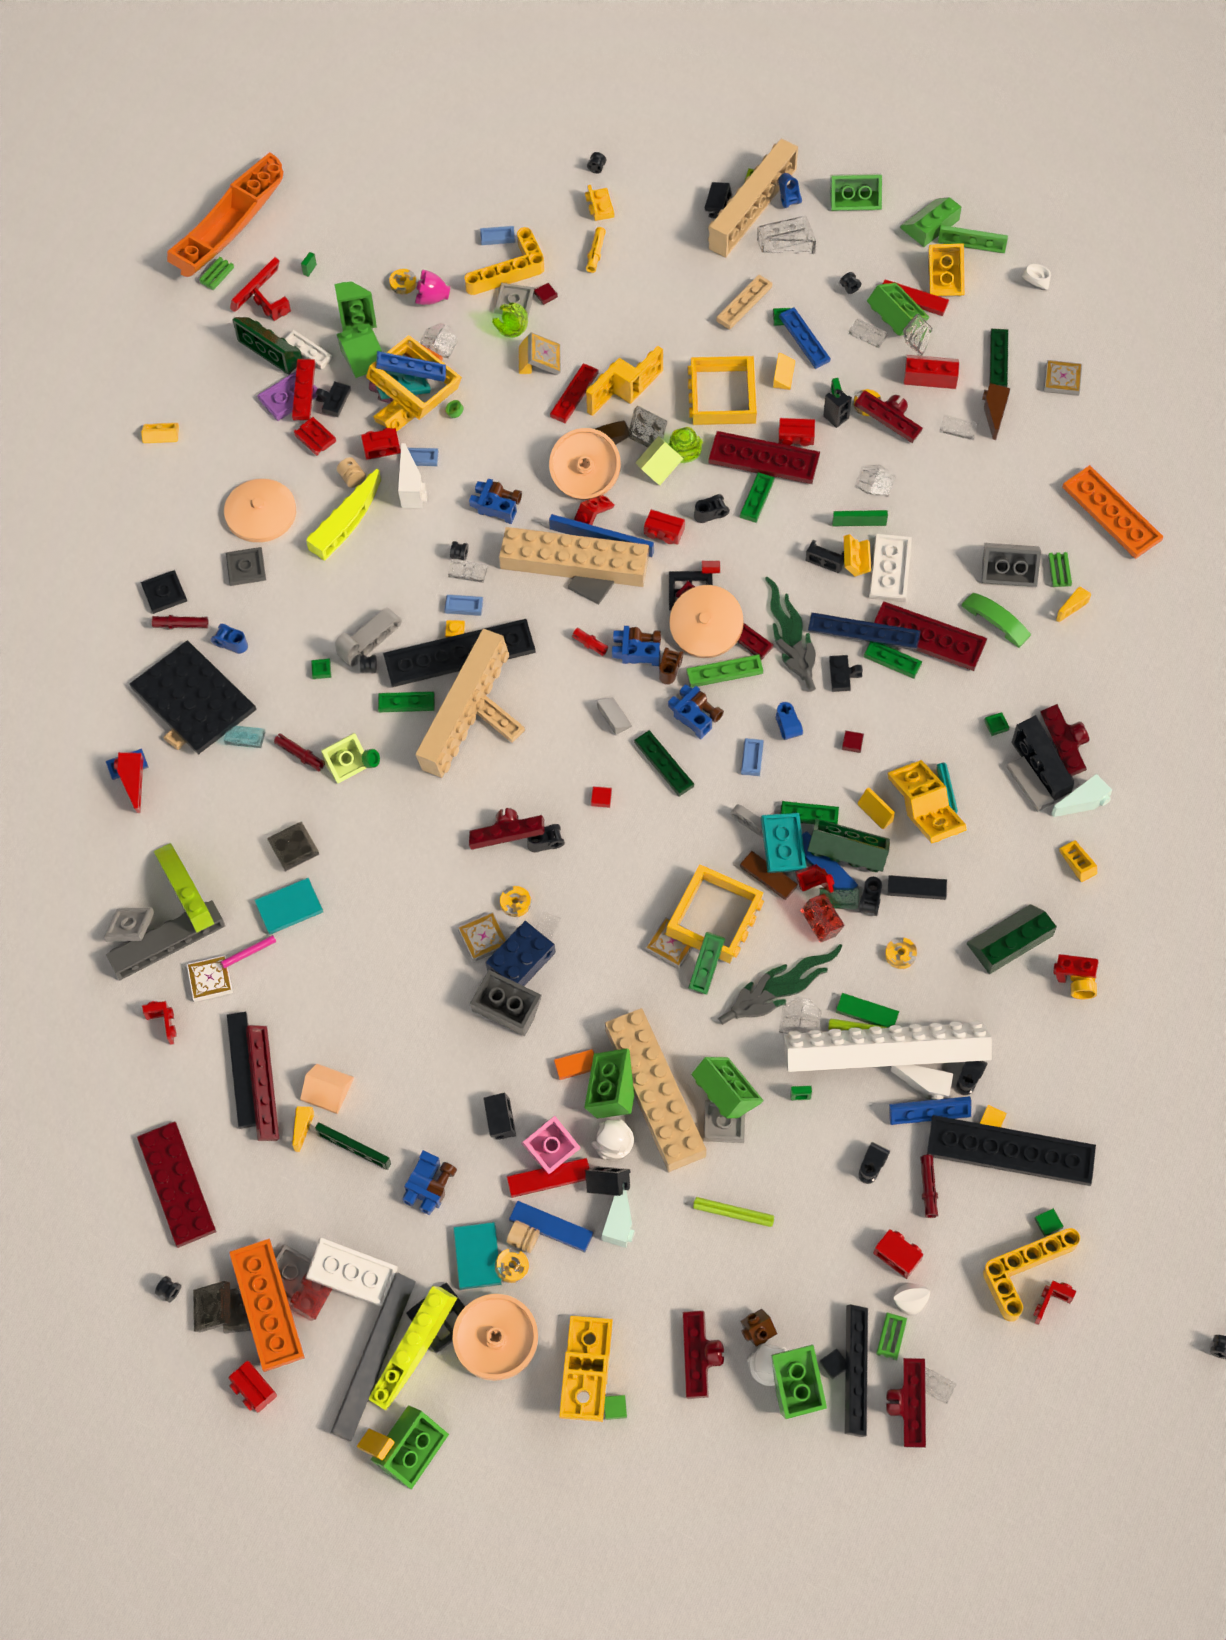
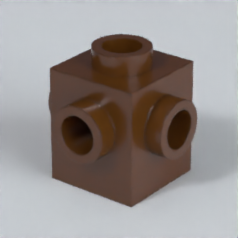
M763 1309L749 1314L740 1321L743 1326V1330H741L742 1335L747 1342L751 1341L755 1346L766 1343L768 1339L778 1334L771 1317Z

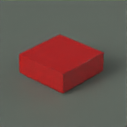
M702 561V573H720V561Z
M593 786L591 806L610 808L612 788Z

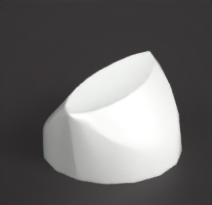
M1031 264L1027 266L1022 274V278L1039 288L1048 290L1051 272L1042 265Z
M909 1283L900 1286L895 1291L893 1299L901 1312L914 1315L925 1307L930 1296V1290L922 1285Z

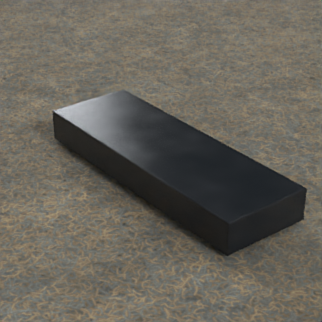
M889 875L887 896L946 900L947 879Z

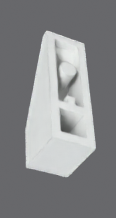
M897 1065L891 1067L892 1073L927 1099L949 1098L953 1073L916 1065Z

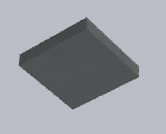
M262 547L226 552L230 586L266 581Z
M575 576L568 585V589L599 605L614 585V581Z

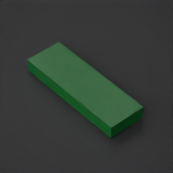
M757 473L740 513V518L757 523L775 477Z
M888 510L833 511L832 527L886 526Z
M870 642L864 653V658L915 679L922 665V661L880 643Z
M434 691L379 693L378 711L379 713L435 711Z
M782 801L781 814L799 813L800 823L814 824L816 818L838 824L839 807Z
M710 932L705 933L690 980L689 989L708 994L725 942L724 937Z
M842 993L836 1009L838 1014L887 1028L896 1024L899 1015L897 1010Z

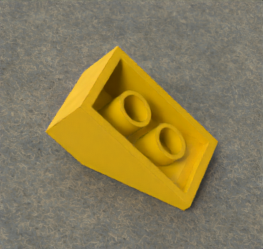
M964 243L929 245L928 271L930 294L936 296L965 295Z

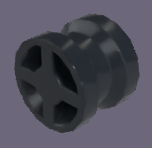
M593 152L587 163V168L593 173H601L607 161L606 157L600 152Z
M854 272L846 273L840 280V284L845 287L848 294L858 291L862 284L859 279H856Z
M453 541L450 549V558H460L461 561H466L469 549L468 543L459 544L457 541Z
M360 655L361 673H366L367 671L376 673V655H371L370 657Z
M165 1276L158 1283L155 1294L165 1297V1300L170 1303L180 1292L181 1284L178 1282L174 1283L170 1277Z
M1214 1335V1346L1211 1347L1210 1354L1226 1359V1336Z

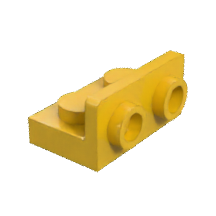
M587 185L588 192H585L586 201L590 202L589 212L590 215L593 214L594 220L614 218V210L608 189L592 190L591 185Z
M395 400L373 416L375 422L386 428H396V431L415 418Z
M850 534L843 536L845 568L855 577L870 572V542L868 540L858 542Z

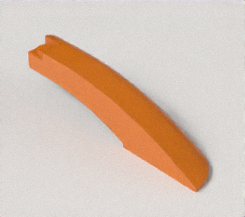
M269 152L231 183L230 188L210 213L188 235L167 251V262L181 269V275L191 277L220 253L253 219L281 183L284 171L280 160Z

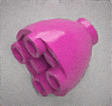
M422 269L420 280L417 283L419 293L416 295L415 303L430 305L443 299L448 300L450 286H447L435 273Z

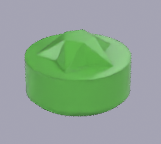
M458 400L449 402L445 408L446 413L451 418L459 417L464 410L463 405Z

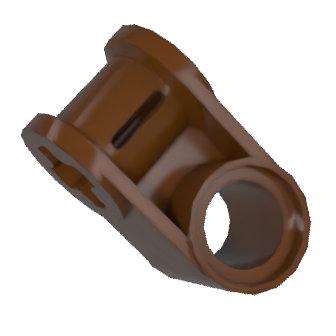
M665 647L659 667V679L663 684L669 685L675 681L682 664L683 651L675 652Z

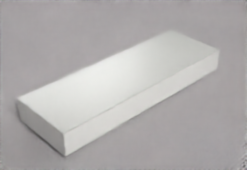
M295 330L285 338L290 345L300 349L301 357L304 359H315V366L321 370L333 360V356Z

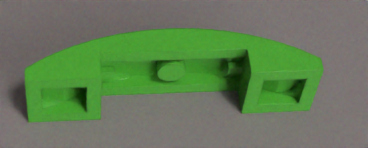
M972 593L961 605L974 616L979 614L1004 632L1005 638L1018 648L1031 636L1030 632L1015 616L983 595Z

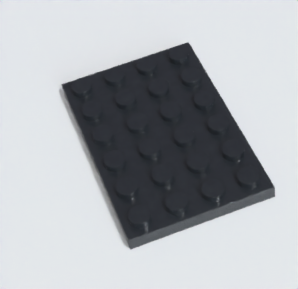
M188 640L130 683V687L198 755L257 710L256 706Z

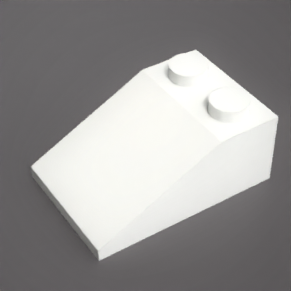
M401 443L398 487L402 508L423 509L424 502H427L425 482H422L421 475L406 444Z

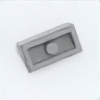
M613 697L597 701V708L615 735L632 727Z

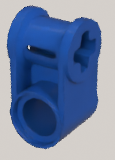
M789 173L782 174L779 177L778 183L783 207L788 208L789 205L802 203L798 180Z
M219 624V630L215 636L211 637V642L214 645L238 654L244 653L248 649L244 633L226 624Z
M789 702L780 703L777 707L775 718L782 738L788 740L803 735V728L793 705Z

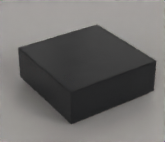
M835 1349L821 1359L820 1364L833 1380L845 1371L846 1360L839 1350Z

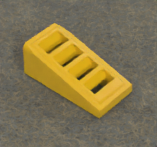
M1078 587L1059 609L1056 621L1061 622L1085 606L1090 600L1091 593L1082 587Z
M1076 840L1059 848V852L1081 882L1097 874L1096 863ZM1076 849L1075 852L1068 854V852Z
M297 1106L292 1141L295 1152H300L313 1120L314 1110L312 1107Z

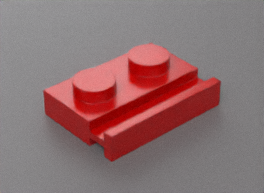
M314 417L303 423L298 430H294V435L316 456L319 455V452L326 450L336 442V437Z

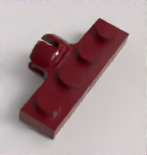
M864 390L855 401L854 406L913 444L922 432L923 427L904 415L908 408L907 401L903 398L898 404L897 400L900 398V395H892L886 402H883Z
M1058 704L1040 711L1068 773L1074 776L1086 771L1087 768L1078 749L1080 745L1090 740L1084 724L1079 721L1068 725Z
M505 808V815H503V809H500L496 814L494 825L469 831V846L473 850L543 835L545 820L542 815L519 820V816L514 809Z
M704 1311L683 1312L686 1398H709L708 1369L712 1366H721L724 1363V1356H722L724 1347L720 1340L706 1339Z
M903 1358V1388L889 1389L886 1394L887 1401H899V1404H886V1410L889 1415L901 1416L904 1419V1447L926 1448L925 1359Z

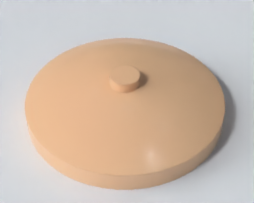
M580 428L566 433L557 441L550 455L549 468L553 481L564 494L578 500H589L606 494L614 486L620 474L621 460L616 445L606 434L591 428Z
M254 479L239 485L230 493L225 502L224 516L229 529L237 537L249 542H267L280 537L288 531L296 517V504L292 493L283 484L271 479Z
M701 585L689 589L677 599L672 607L669 623L672 636L683 651L699 658H713L726 653L737 643L743 630L744 620L741 607L730 592L718 586Z
M503 1294L484 1295L470 1302L456 1319L453 1329L454 1350L463 1367L479 1378L493 1381L511 1378L524 1370L535 1355L538 1345V1330L535 1319L522 1302L511 1296Z

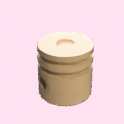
M346 458L337 466V472L348 487H357L365 480L366 475L354 458Z
M516 1220L509 1232L507 1244L519 1249L522 1248L523 1251L527 1250L528 1253H531L539 1237L540 1230H535L534 1227L530 1228L529 1225Z

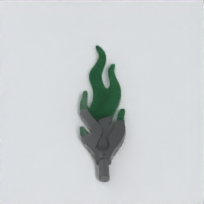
M766 577L765 580L772 590L770 609L782 630L781 637L777 625L773 623L772 629L775 642L784 652L782 660L790 670L799 675L802 680H805L809 691H814L816 688L812 680V670L815 664L816 653L810 639V634H806L805 644L807 651H805L801 641L803 631L801 616L789 601V594L787 593L785 594L784 604L790 614V618L784 613L780 604L779 588L772 579Z
M839 944L829 954L804 958L791 971L782 976L774 977L785 971L787 964L771 969L760 979L752 993L750 991L754 983H748L740 992L736 1003L731 1007V1011L719 1017L720 1023L723 1025L735 1017L738 1019L764 1016L779 1006L785 1005L786 999L775 1000L769 1004L764 1003L771 999L792 996L804 991L819 975L827 973L828 968H818L804 979H800V977L810 968L830 962L836 958L842 949V944Z

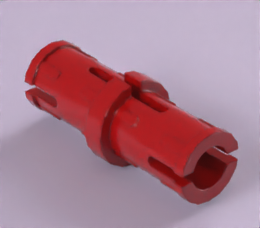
M576 628L573 632L575 635H572V638L584 644L585 648H590L601 656L606 654L609 647L597 640L594 635H589L580 628Z

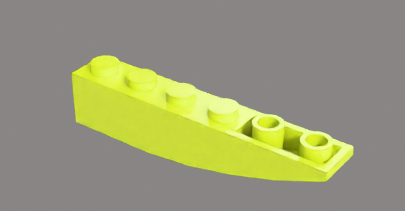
M378 469L370 473L361 485H358L349 497H346L343 503L334 509L331 515L322 521L314 532L309 534L306 540L309 551L325 561L349 537L360 523L376 495L381 482Z
M432 1286L369 1397L370 1401L384 1410L389 1408L427 1352L456 1302L457 1297L441 1287Z

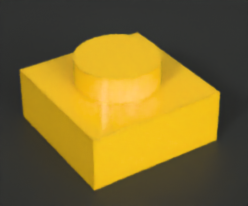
M446 620V638L465 633V621Z

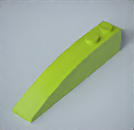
M169 843L153 851L195 931L199 932L213 925L214 921L172 844Z

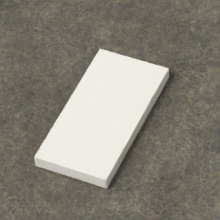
M875 535L869 598L906 602L912 537Z
M319 1238L305 1279L382 1307L398 1267Z

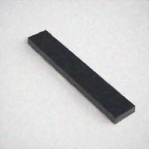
M247 1012L227 1014L239 1129L255 1127L256 1120L246 1034L248 1015Z
M850 1304L846 1306L845 1434L865 1437L867 1436L868 1308Z

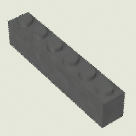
M213 900L204 902L214 921L213 925L196 932L189 917L184 912L180 917L168 920L162 926L147 931L142 941H128L127 944L113 948L107 953L106 956L119 981L225 927L223 918Z

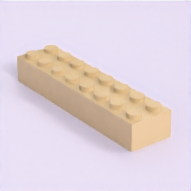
M782 138L777 144L773 145L770 153L766 154L761 164L755 167L753 174L746 178L744 185L737 189L735 196L729 199L726 207L721 209L717 218L709 224L708 241L710 250L725 258L729 255L780 191L779 177L784 173L793 175L796 171L798 146Z
M506 527L499 556L500 569L568 578L580 576L611 580L615 584L644 587L649 559V545Z
M486 629L481 631L415 754L423 771L443 778L444 774L449 771L453 757L457 756L461 742L466 739L470 725H473L476 720L478 709H482L484 698L491 692L495 678L499 677L503 663H506L509 658V652L502 635Z
M640 1008L605 1022V1031L613 1049L628 1048L630 1050L634 1096L668 1173L705 1158L706 1147L643 1009Z

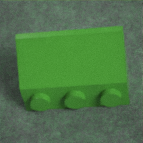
M882 174L830 175L831 210L882 209Z
M950 197L935 199L904 222L900 228L925 247L939 236L941 225L953 226L959 221L962 207Z
M352 281L334 284L343 331L368 323L371 328H377L371 292Z
M897 283L877 285L867 299L871 309L877 312L882 317V320L889 324L893 331L900 336L910 334L929 319V316Z
M705 1057L691 1074L696 1080V1084L706 1092L708 1099L715 1103L719 1108L720 1114L725 1118H739L764 1101L728 1057Z
M408 1405L387 1435V1437L395 1442L383 1460L373 1456L371 1461L412 1490L449 1434L424 1412Z

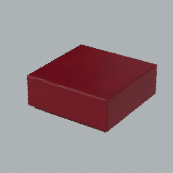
M549 283L534 290V294L543 305L558 297V293Z
M845 730L842 750L861 753L864 734Z

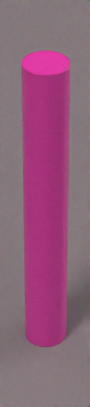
M272 935L220 963L223 968H226L275 943L276 939Z

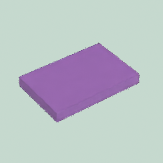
M296 371L257 395L258 400L277 421L290 414L293 410ZM314 385V387H313V398H312V399H314L315 397H317V395H315V393H316V391H317L318 388H317L315 385Z

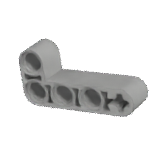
M389 608L383 609L352 637L347 633L341 634L335 642L337 655L351 667L357 665L360 662V655L367 656L398 629L402 622L401 618Z

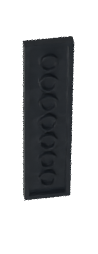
M527 619L484 628L504 637L509 652L508 659L536 653ZM483 629L383 653L391 686L396 687L460 671Z
M932 1115L927 1155H932L934 1158L1091 1186L1096 1145Z

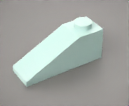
M1096 774L1054 806L1051 815L1057 817L1093 810L1100 805L1104 806L1111 799L1112 789Z
M623 1182V1195L614 1196L602 1233V1241L626 1248L628 1242H632L635 1230H632L628 1196Z

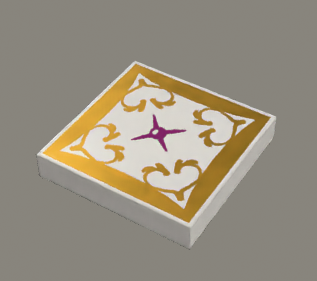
M226 955L187 964L194 1002L233 993L229 968H223L220 963L227 959Z

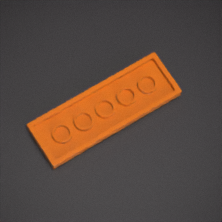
M1090 465L1063 483L1062 488L1135 559L1163 540L1164 536Z
M270 1238L230 1251V1257L263 1372L304 1359V1353Z

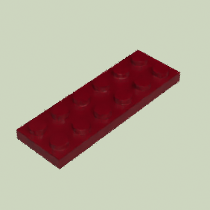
M716 431L708 463L813 484L820 451Z
M883 601L874 623L920 630L921 633L916 651L971 671H975L988 639Z
M176 1121L137 1136L176 1247H182L216 1233V1228Z

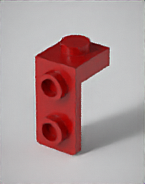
M257 288L253 289L255 303L258 306L261 305L267 317L270 316L273 321L291 312L289 300L285 296L270 304Z
M603 495L581 502L574 520L593 525L597 514L614 508L615 504Z
M817 864L795 872L800 890L806 891L821 885L829 893L834 892L832 875L828 874L824 868L822 869Z
M1059 954L1058 961L1054 964L1053 973L1057 976V980L1060 983H1066L1067 975L1096 978L1099 961L1095 958Z
M152 1001L147 1005H142L143 1014L147 1020L164 1017L167 1039L170 1045L174 1044V1037H177L175 1025L171 1023V1019H174L173 1008L169 1007L166 1001Z
M1052 1281L1050 1286L1045 1285L1041 1295L1044 1301L1042 1305H1037L1033 1314L1037 1317L1035 1323L1039 1325L1051 1295L1071 1304L1076 1290H1073L1071 1285L1063 1282Z

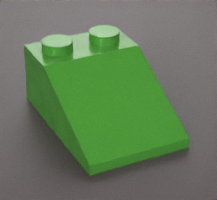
M369 323L336 334L340 350L355 378L366 375L369 366L376 361L377 351L382 352Z
M626 1048L595 1053L584 1108L597 1119L631 1114L634 1088L630 1050Z
M813 1344L771 1355L780 1414L785 1419L827 1409Z

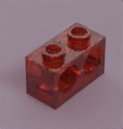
M825 893L809 899L800 910L821 943L836 937L845 926Z
M306 1272L300 1282L303 1286L299 1292L296 1291L290 1300L292 1303L290 1309L313 1321L316 1320L332 1288L321 1285L319 1291L314 1290L312 1281L305 1279ZM303 1298H307L310 1301L309 1309L302 1307L301 1301Z

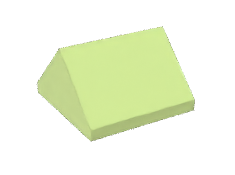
M658 436L635 463L655 482L661 485L684 458Z
M355 733L321 750L325 765L337 783L367 768L362 762L364 750Z

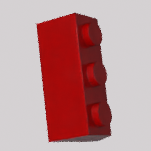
M906 354L904 385L956 389L959 375V359Z

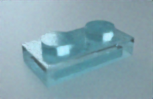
M234 726L226 732L224 743L225 745L261 748L266 732L263 728Z

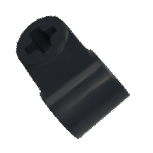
M717 494L697 501L694 519L698 523H706L728 515L730 509L725 505L723 495Z
M552 824L544 827L543 835L527 838L528 849L536 853L562 847L565 841L561 838L560 825ZM533 839L540 840L539 842H532Z
M871 876L866 879L858 913L863 911L873 913L874 916L878 915L882 881L878 877ZM875 886L877 890L873 891L870 890L868 887Z
M965 1062L956 1084V1089L961 1095H970L974 1091L986 1069L987 1062Z
M871 1142L858 1173L861 1182L871 1184L876 1180L890 1154V1150Z

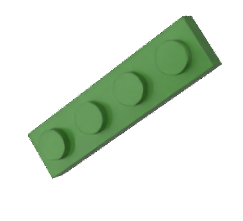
M941 225L938 243H964V247L1005 253L1008 235Z
M759 655L687 668V676L692 688L763 674Z

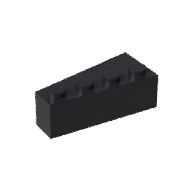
M1035 715L1017 724L1011 743L1019 755L1025 757L1054 801L1071 793L1074 779L1065 768L1037 716Z

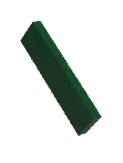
M991 328L989 384L1008 386V329Z
M650 730L634 740L636 746L679 797L694 787L692 780Z
M320 1122L317 1123L315 1130L319 1137L385 1170L389 1169L391 1161L388 1156Z

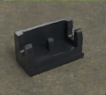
M711 183L704 208L705 211H713L715 213H709L708 217L717 218L720 210L724 209L729 199L732 198L730 183Z
M836 389V393L840 395L838 398L834 397L831 393L825 395L823 417L836 428L849 419L852 400L850 395L847 396L840 389Z
M812 540L806 551L805 561L839 573L844 564V551L842 554H838L817 546L816 540Z
M504 1092L484 1097L490 1137H495L496 1140L515 1137L516 1131L511 1102L507 1094Z
M597 1166L585 1170L587 1193L623 1195V1182L624 1189L628 1191L630 1189V1169Z

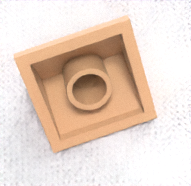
M316 1064L305 1076L300 1100L338 1114L354 1077Z

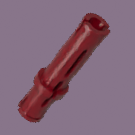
M152 616V628H208L209 626L208 617Z
M281 733L275 737L274 744L299 758L301 763L310 765L318 772L323 769L325 761L312 754V751L302 748Z
M922 1155L920 1156L925 1217L936 1218L938 1217V1193L935 1188L933 1156Z

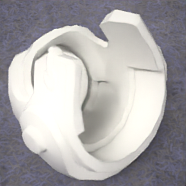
M621 1119L607 1120L599 1123L600 1128L597 1133V1141H593L591 1144L598 1152L600 1158L613 1161L624 1158L632 1149L634 1142L631 1129Z
M760 1344L756 1352H752L747 1360L752 1377L762 1385L775 1386L771 1355L787 1351L785 1347L781 1349L774 1345Z

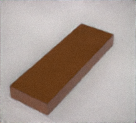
M753 851L740 864L743 870L784 900L798 886L796 882L782 872L768 873L766 860Z

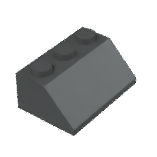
M984 543L982 583L1037 587L1041 557L1040 547Z
M488 970L470 1002V1006L473 1012L525 1036L535 1018L542 995Z

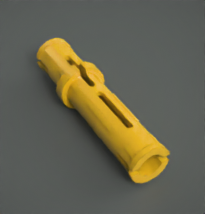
M602 227L595 229L591 250L587 255L586 270L590 273L596 272L598 261L601 259L600 252L606 230Z

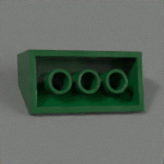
M234 317L232 319L238 342L288 375L297 368V359H302L301 351L298 347L290 345L284 338L278 337L272 330L266 329L260 322L254 321L249 317Z
M816 818L808 851L814 856L821 857L823 855L830 857L831 860L836 862H848L853 867L863 866L871 872H883L889 853L890 839Z
M1030 904L968 941L967 945L990 975L1053 937L1057 926L1044 910Z

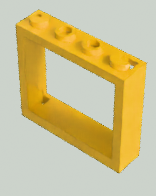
M409 335L387 352L400 356L407 353L415 359L445 364ZM376 361L369 366L366 375L368 380L418 420L456 391L462 378L446 365L444 383L447 386L424 403L384 370L376 369Z
M754 356L691 357V366H688V375H691V379H688V389H692V393H689V404H692V407H689V418H693V425L756 424ZM746 371L748 410L698 412L696 372Z
M699 864L667 926L666 935L693 948L701 949L704 937L679 925L703 880L751 900L752 903L730 947L728 948L723 945L719 957L720 960L730 964L733 957L737 958L740 953V943H745L748 937V927H753L756 921V911H761L765 902L762 900L764 892Z

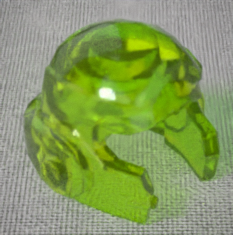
M517 303L502 304L500 310H503L501 315L503 322L499 318H492L493 325L501 335L511 338L520 336L527 328L528 313Z
M684 427L674 430L667 444L684 458L680 463H688L696 460L701 454L703 440L700 436H697L692 428Z

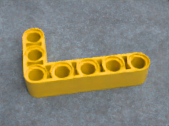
M523 227L517 232L518 247L522 256L467 273L464 278L466 292L470 295H476L501 286V283L511 284L542 274L544 272V257L531 229Z
M1072 1228L1062 1230L987 1262L983 1270V1277L1005 1320L1010 1322L1016 1321L1023 1311V1304L1010 1277L1074 1251L1080 1242V1234L1077 1230ZM1064 1237H1071L1074 1240V1244L1067 1243ZM1045 1245H1053L1055 1251H1048ZM1033 1252L1036 1255V1259L1028 1258L1026 1253ZM1008 1260L1016 1261L1018 1266L1011 1267L1008 1264ZM988 1268H996L999 1274H991ZM998 1287H1005L1008 1293L1001 1294L998 1291ZM1007 1306H1014L1017 1309V1313H1010L1007 1310Z

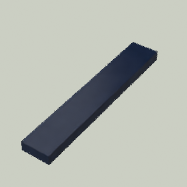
M811 612L808 626L809 632L915 650L918 648L921 633L920 630Z

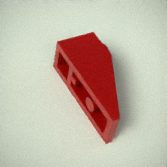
M118 752V758L114 760V769L117 770L136 813H141L144 758L141 753Z

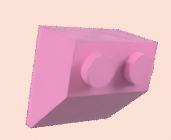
M556 1116L550 1118L521 1142L533 1159L548 1174L580 1149V1146Z

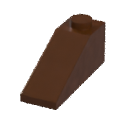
M990 383L988 390H984L982 400H985L984 411L992 439L996 440L1010 388Z

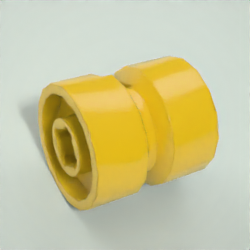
M1070 975L1072 981L1071 996L1073 998L1084 1000L1097 996V984L1094 982L1096 978Z

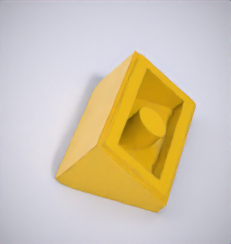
M528 336L519 345V374L532 373V365L528 364Z
M778 353L773 388L790 390L795 360L782 353Z
M179 423L144 424L141 431L143 443L177 442Z
M868 787L859 799L858 806L881 829H884L893 822L895 812Z

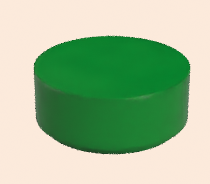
M367 749L363 752L362 762L365 767L375 768L379 765L380 755L377 750Z

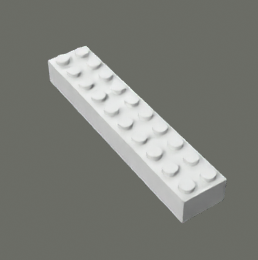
M971 1021L965 1024L951 1022L948 1025L932 1023L930 1026L912 1024L909 1027L893 1025L889 1028L874 1026L869 1029L850 1028L844 1031L831 1029L827 1032L811 1030L809 1033L791 1031L789 1034H784V1056L788 1072L992 1060V1038L985 1023L981 1021Z

